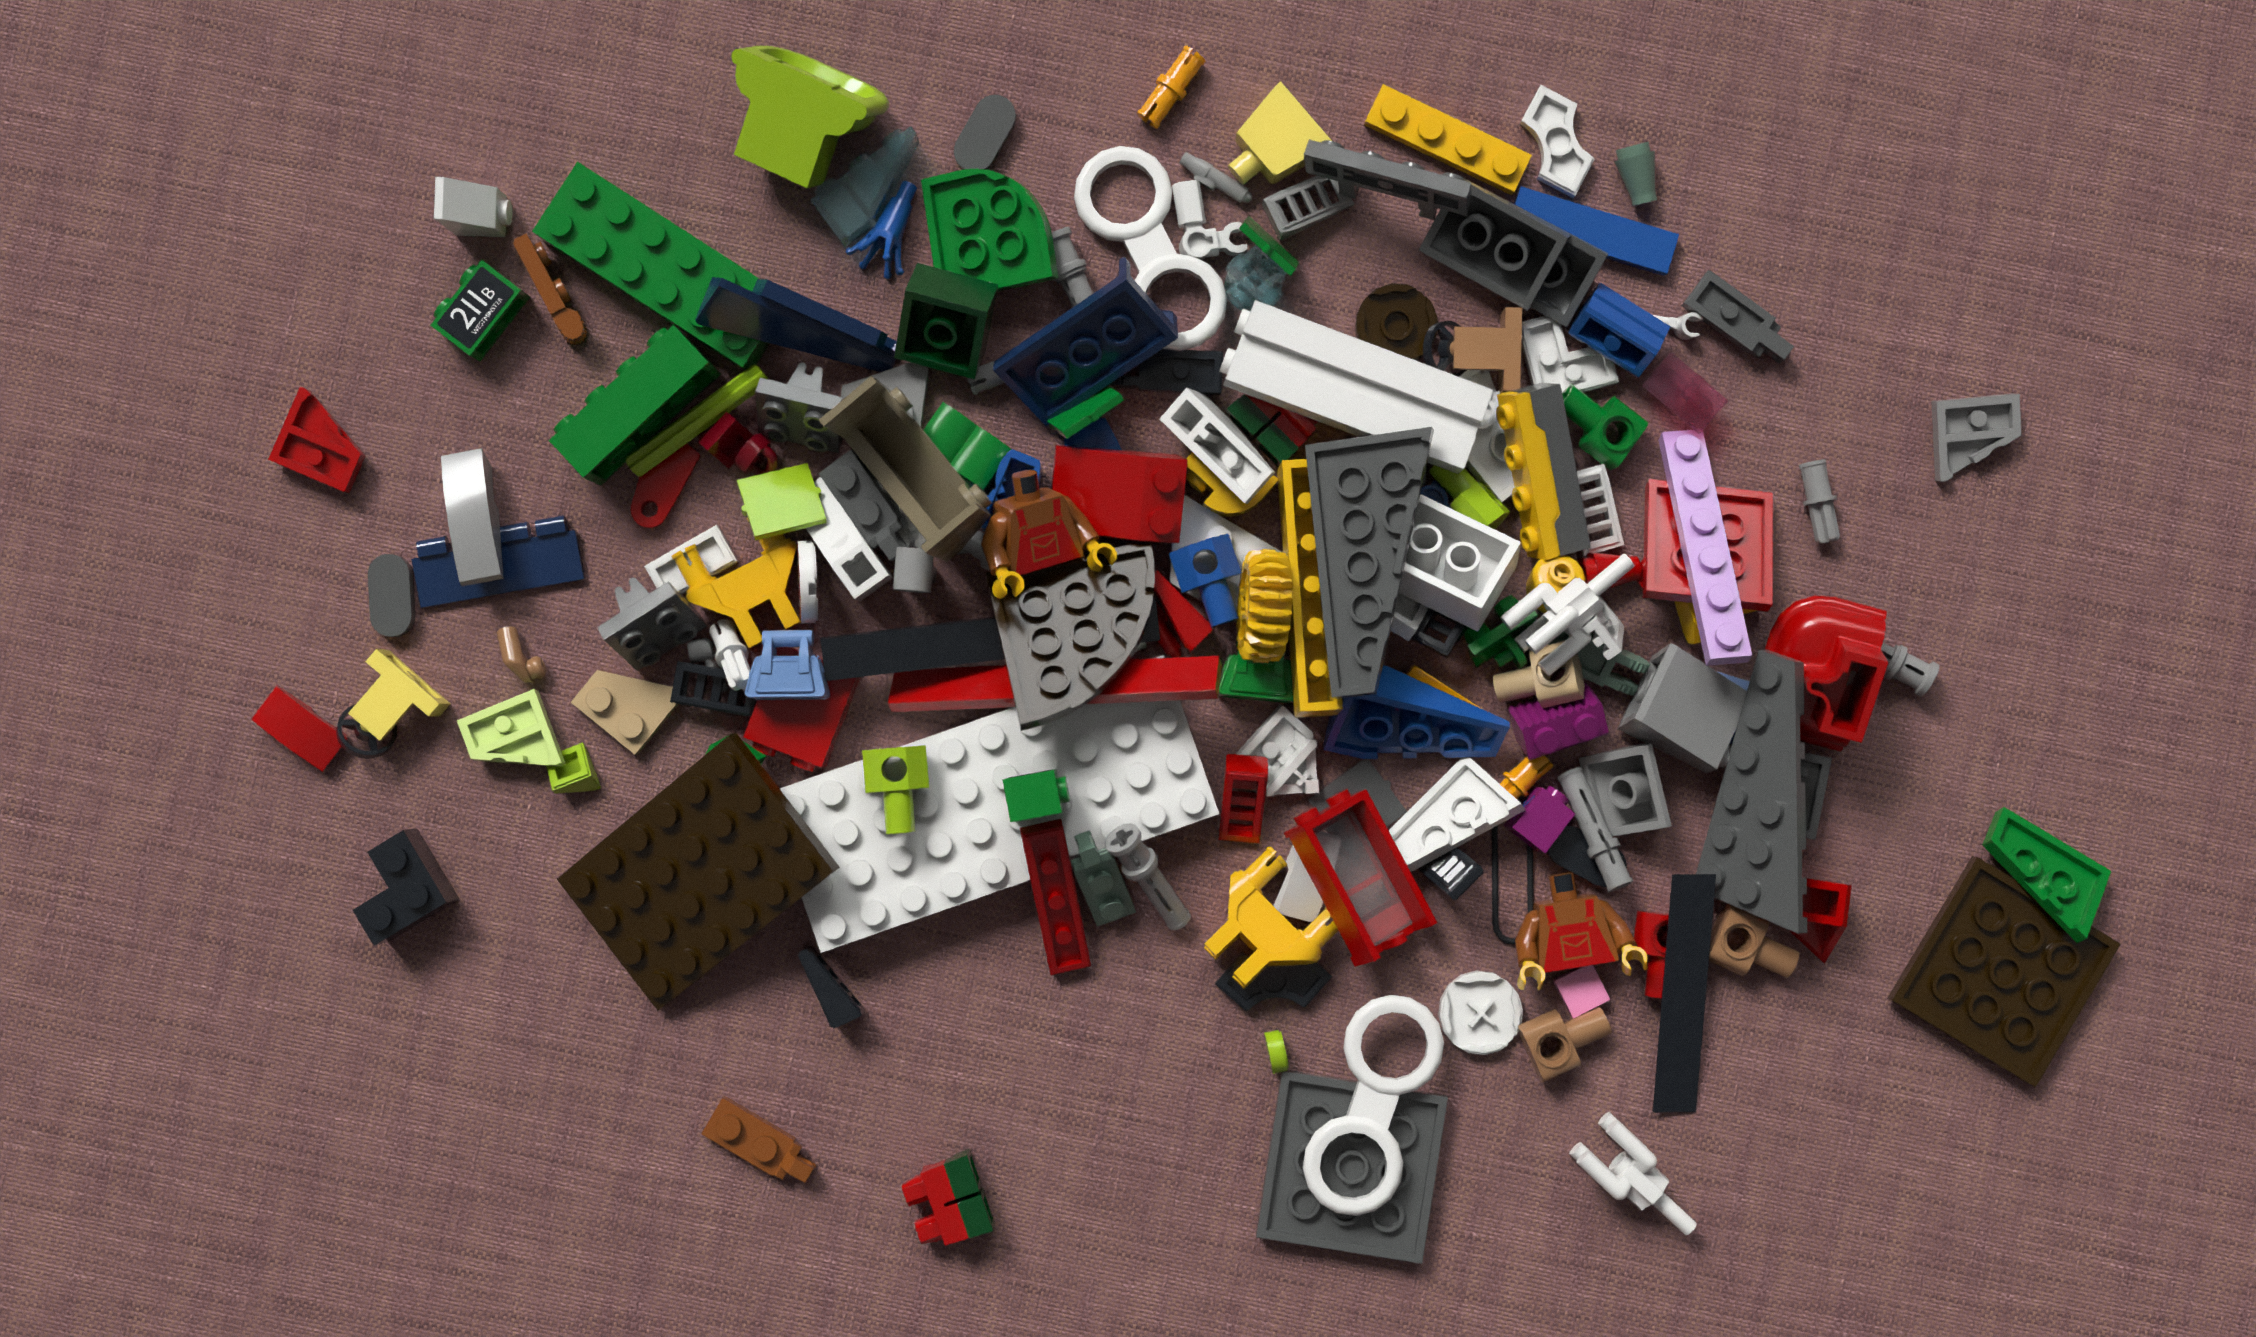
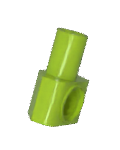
M1435 465L1430 469L1429 473L1454 499L1450 504L1453 510L1493 529H1496L1510 513L1483 482H1477L1465 468L1459 474Z
M926 745L862 750L865 793L883 792L886 834L916 832L912 789L929 788ZM891 757H899L906 763L907 772L900 781L889 779L885 773V764Z

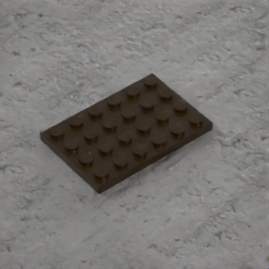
M735 732L727 736L559 876L557 880L653 1006L659 1011L840 867Z

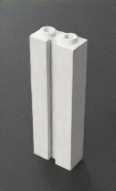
M1256 300L1251 311L1242 309L1234 333L1242 335L1236 350L1227 349L1219 372L1227 374L1223 386L1359 437L1433 427L1434 433L1427 462L1457 474L1464 470L1476 439L1477 430L1492 396V389Z

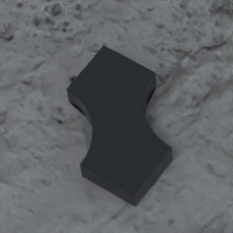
M1241 952L1214 983L1245 1011L1251 1009L1258 1002L1269 998L1290 999L1305 1008L1332 978V975L1317 962L1307 965L1268 966L1243 989L1232 978L1233 973L1249 958V956Z

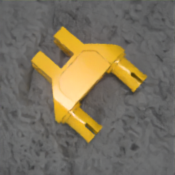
M784 534L760 539L759 542L764 550L761 552V557L718 579L716 576L711 577L697 550L696 544L684 548L692 562L690 566L683 552L679 551L673 554L671 557L689 587L686 590L688 602L732 617L748 648L762 642V634L750 610L769 600L785 629L800 623V619L786 594L797 551V544L791 538L786 539Z
M1270 846L1245 871H1234L1230 875L1228 920L1204 943V950L1214 960L1224 953L1238 938L1254 952L1232 976L1243 989L1268 966L1307 965L1318 962L1321 959V948L1339 931L1334 921L1328 926L1325 925L1332 918L1326 907L1303 931L1301 929L1297 930L1262 895L1261 889L1287 866V863L1280 855L1269 866H1266L1276 857L1275 854L1277 853Z

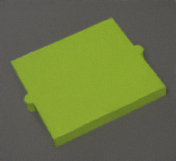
M808 463L737 480V486L744 504L741 507L742 514L748 517L755 541L827 523L820 501L821 489L815 487Z

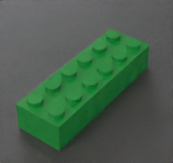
M577 161L532 232L551 247L742 370L757 364L770 343L698 325L695 319L712 277L724 278L750 291L753 290L757 279L760 278Z

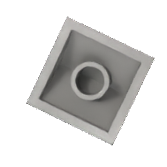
M1639 743L1578 758L1583 774L1612 837L1672 826L1652 744Z

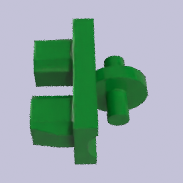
M1509 595L1494 606V612L1501 620L1500 617L1519 601L1513 595ZM1536 611L1532 612L1512 630L1502 620V623L1491 631L1484 622L1478 632L1468 627L1463 636L1468 645L1470 660L1475 667L1478 668L1492 658L1499 667H1502L1511 660L1520 669L1527 665L1528 662L1523 654L1524 652L1514 639L1536 621L1538 617Z

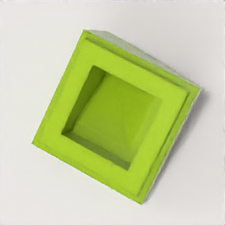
M583 742L561 751L566 765L561 767L547 766L554 794L595 791L601 788L589 753Z

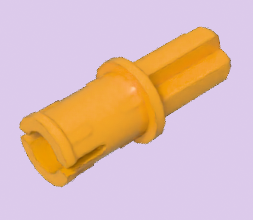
M1546 756L1530 761L1528 757H1525L1509 773L1505 771L1502 774L1505 779L1500 785L1516 799L1521 795L1526 798L1529 795L1527 791L1553 767V764L1549 762Z

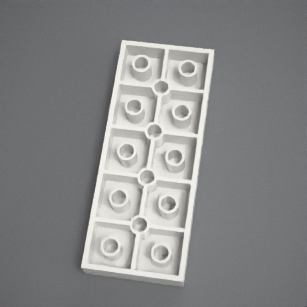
M1162 655L1156 658H1165V656ZM1180 700L1085 704L1083 707L1060 719L1023 731L1020 730L1016 708L1012 707L900 746L926 745L929 788L912 789L916 832L886 834L883 792L865 793L863 760L780 788L840 867L802 897L821 953L1029 881L1030 876L1019 829L1021 827L1061 819L1071 863L1073 859L1080 857L1074 836L1089 830L1097 849L1100 850L1105 848L1107 836L1115 828L1123 824L1131 823L1136 825L1141 831V840L1143 841L1219 814ZM891 757L885 764L887 777L893 781H900L905 777L907 772L906 763L899 757ZM1050 769H1057L1058 777L1066 776L1070 801L1063 803L1064 811L1062 813L1010 822L1002 779ZM1124 837L1123 840L1127 844V838Z

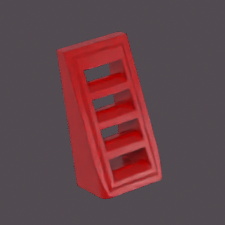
M1157 570L1155 571L1154 592L1184 647L1190 653L1213 631V627Z
M1239 754L1226 755L1218 840L1260 844L1268 778V759L1266 757ZM1233 788L1251 789V790H1256V793H1254V792L1232 791V789H1233ZM1231 804L1254 806V809L1231 807ZM1229 819L1253 821V825L1230 824Z

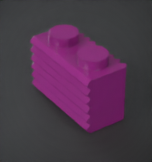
M1584 682V697L1580 700L1542 708L1537 697L1534 696L1532 701L1526 699L1524 704L1518 702L1516 706L1510 705L1508 712L1516 741L1529 761L1609 734L1602 703L1586 682Z

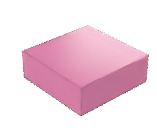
M1593 965L1574 968L1552 980L1573 1019L1610 1000Z

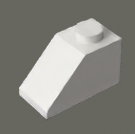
M435 177L434 219L456 236L505 237L506 225H511L512 204L510 200H507V196L497 187L446 177Z

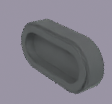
M989 95L977 104L954 146V156L962 170H989L994 164L1016 124L1014 106L1007 98L1001 95Z
M394 554L380 555L372 561L368 569L370 621L373 628L379 634L388 637H400L408 633L415 623L413 570L409 562L401 556Z

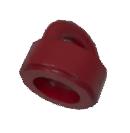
M761 433L755 434L738 452L734 465L744 474L751 472L754 475H760L776 471L778 459L775 451L771 448L772 442ZM766 457L767 466L761 468L759 464Z

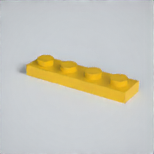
M1384 84L1364 123L1365 126L1510 195H1513L1532 156L1517 147Z

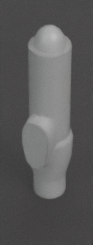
M1188 152L1184 153L1179 164L1186 167L1194 175V180H1199L1200 184L1212 191L1217 188L1240 203L1252 201V194L1248 191L1249 188L1219 171L1209 162L1194 157Z

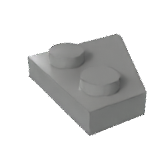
M2011 393L1931 401L1935 481H1948L1953 478L1954 473L1971 463L1979 462L1989 456L1995 448L2005 446L2021 436L2020 394Z

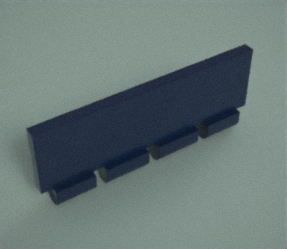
M565 515L535 520L537 537H532L529 522L500 526L503 579L461 586L459 582L454 554L451 552L447 536L417 541L416 548L419 558L411 560L420 607H429L585 579L577 531H569Z

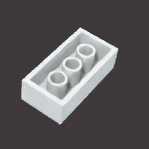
M1420 494L1399 593L1478 632L1517 567L1521 542Z

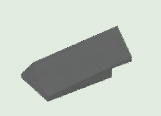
M1472 183V201L1467 216L1440 209L1419 248V251L1527 311L1531 307L1565 327L1570 323L1609 254Z

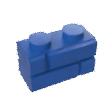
M1600 282L1579 310L1568 334L1580 342L1588 344V347L1634 376L1640 377L1659 352L1671 326Z

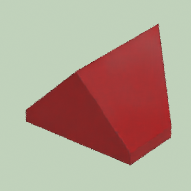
M1807 878V894L1802 895L1803 917H1807V933L1797 934L1791 930L1789 931L1825 964L1847 927L1852 885Z

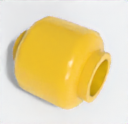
M1568 555L1558 556L1549 560L1540 559L1527 579L1526 593L1529 594L1541 583H1549L1558 593L1575 578L1580 577L1585 582L1583 569L1576 560ZM1543 604L1537 608L1542 613L1547 612Z

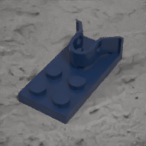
M1123 257L1119 259V271L1114 280L995 360L993 371L1047 426L1049 425L1047 420L1079 405L1178 339L1177 316L1173 311L1160 310L1131 277L1130 263Z

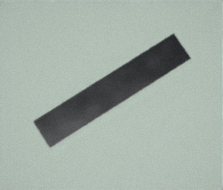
M1672 874L1653 1113L1696 1112L1716 874Z

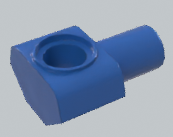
M1229 534L1212 537L1169 553L1181 592L1186 593L1196 589L1199 590L1211 627H1216L1239 618L1226 579L1242 573ZM1208 552L1216 558L1217 568L1212 573L1201 574L1195 570L1193 560L1199 553Z

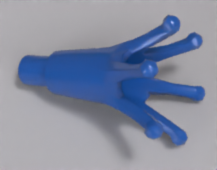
M902 181L896 196L890 199L875 226L857 244L846 249V254L852 255L858 250L864 251L871 245L868 254L859 263L861 269H866L879 249H883V259L885 261L884 278H892L891 263L893 256L896 274L898 276L903 275L904 269L901 265L902 237L912 210L911 201L917 190L914 184Z

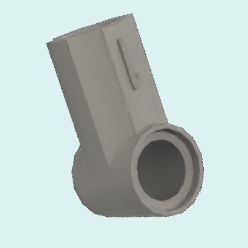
M897 547L893 590L931 593V584L936 583L937 568L933 566L934 556L925 553L921 548Z

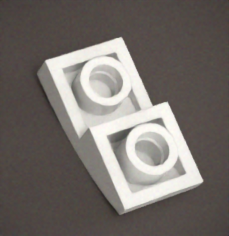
M1319 832L1315 835L1334 868L1340 839L1338 836ZM1292 845L1286 860L1289 870L1276 898L1274 907L1282 915L1312 922L1318 916L1323 900Z

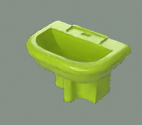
M763 45L739 48L732 52V61L737 65L735 73L736 84L740 92L750 100L734 155L805 188L824 184L840 135L865 129L875 120L876 116L884 114L889 108L890 104L884 93L874 86L803 54L784 48Z

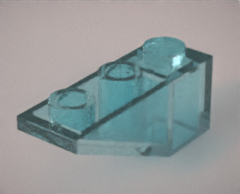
M912 126L904 132L902 129L893 131L881 142L882 148L871 156L868 153L859 156L848 166L850 170L837 181L835 178L826 180L815 190L816 196L811 199V202L844 248L875 226L891 199L919 144L917 134Z

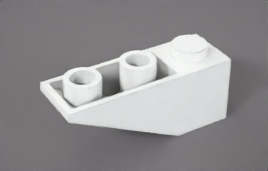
M819 477L814 481L815 487L821 489L820 501L827 523L806 529L855 600L860 602L893 579V576L864 539L823 479Z

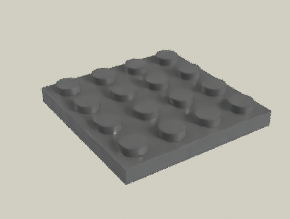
M1292 1070L1281 1072L1256 1237L1422 1264L1448 1097L1442 1094L1417 1090L1399 1096L1388 1128L1399 1143L1403 1158L1402 1177L1398 1188L1392 1198L1376 1211L1358 1216L1338 1214L1320 1204L1308 1189L1303 1172L1305 1148L1315 1131L1331 1119L1346 1116L1357 1081ZM1351 1132L1338 1136L1327 1145L1321 1157L1320 1170L1322 1178L1330 1190L1341 1196L1356 1198L1367 1195L1378 1187L1385 1174L1386 1160L1383 1149L1374 1139L1365 1134Z

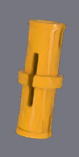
M1184 46L1182 52L1167 73L1159 75L1156 80L1157 87L1142 108L1136 113L1145 123L1148 120L1151 121L1149 125L1155 129L1159 128L1160 123L1175 102L1183 100L1187 94L1185 88L1200 67L1206 62L1197 51L1194 55L1191 54L1193 51L1191 47Z

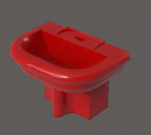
M1814 595L1795 601L1779 614L1769 633L1764 650H1770L1804 662V714L1800 717V741L1839 752L1849 744L1850 740L1862 743L1888 665V660L1881 651L1886 631V610L1837 597ZM1855 671L1852 684L1847 685L1850 672Z

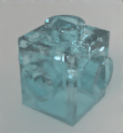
M1257 245L1246 254L1243 252L1239 253L1225 269L1227 271L1224 283L1225 294L1232 305L1239 310L1244 308L1251 311L1255 300L1273 307L1284 294L1281 290L1287 273Z

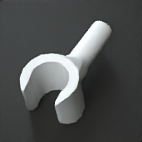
M1690 312L1678 318L1653 315L1671 326L1670 329L1674 330L1675 335L1682 340L1700 335L1699 333H1691L1686 329V320L1693 322L1703 320V317L1696 312Z

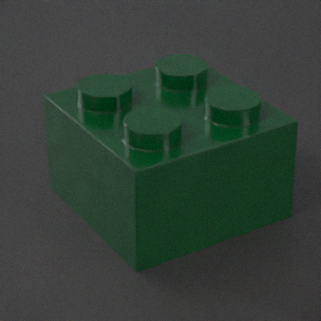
M917 263L905 289L894 358L975 379L986 352L999 284Z

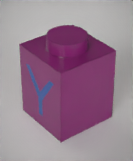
M1548 786L1546 790L1541 787H1532L1528 792L1529 795L1521 801L1526 810L1508 819L1503 826L1534 851L1546 853L1576 813L1566 806L1569 799L1552 786Z

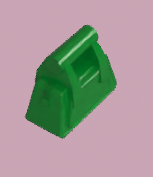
M1237 649L1236 655H1229V658L1226 659V664L1222 668L1223 673L1220 679L1219 697L1280 703L1294 702L1291 662L1284 659V654L1279 661L1256 663L1253 660L1242 659Z

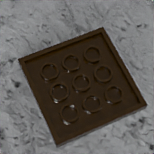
M1972 856L1887 999L2025 1083L2036 1087L2121 944L2092 926L2087 939L2077 944L2015 879L1982 859Z

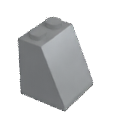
M1670 643L1652 655L1649 661L1651 665L1647 672L1643 674L1638 684V689L1632 697L1617 729L1645 743L1652 744L1653 747L1705 773L1716 770L1718 766L1724 768L1729 761L1732 747L1730 741L1737 729L1747 691L1709 666H1706V664L1680 647Z

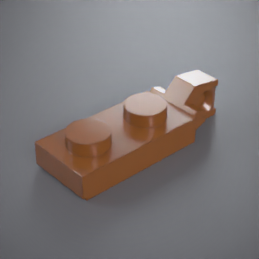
M726 1096L721 1099L701 1133L703 1136L769 1175H775L782 1180L788 1173L806 1183L817 1165L799 1154L803 1146L795 1141L796 1137Z

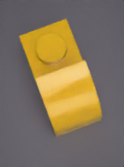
M1193 452L1187 457L1186 481L1200 493H1203L1205 489L1212 493L1203 503V506L1220 516L1232 517L1251 511L1264 499L1279 480L1273 475L1251 501L1245 504Z

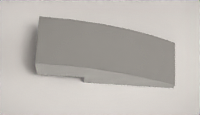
M482 448L441 456L447 519L461 586L503 579L499 509L494 501L492 466Z

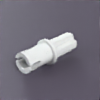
M727 619L719 620L717 622L721 629V634H719L715 624L709 629L710 636L717 650L715 660L718 666L723 668L730 688L734 691L739 689L745 691L750 672L747 662L748 649L740 642L734 622Z

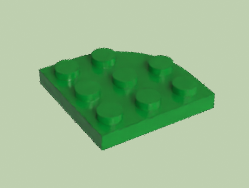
M964 169L921 179L933 266L935 268L999 284L997 292L1059 278L1049 221L1038 200L1022 184L1003 174L986 169Z

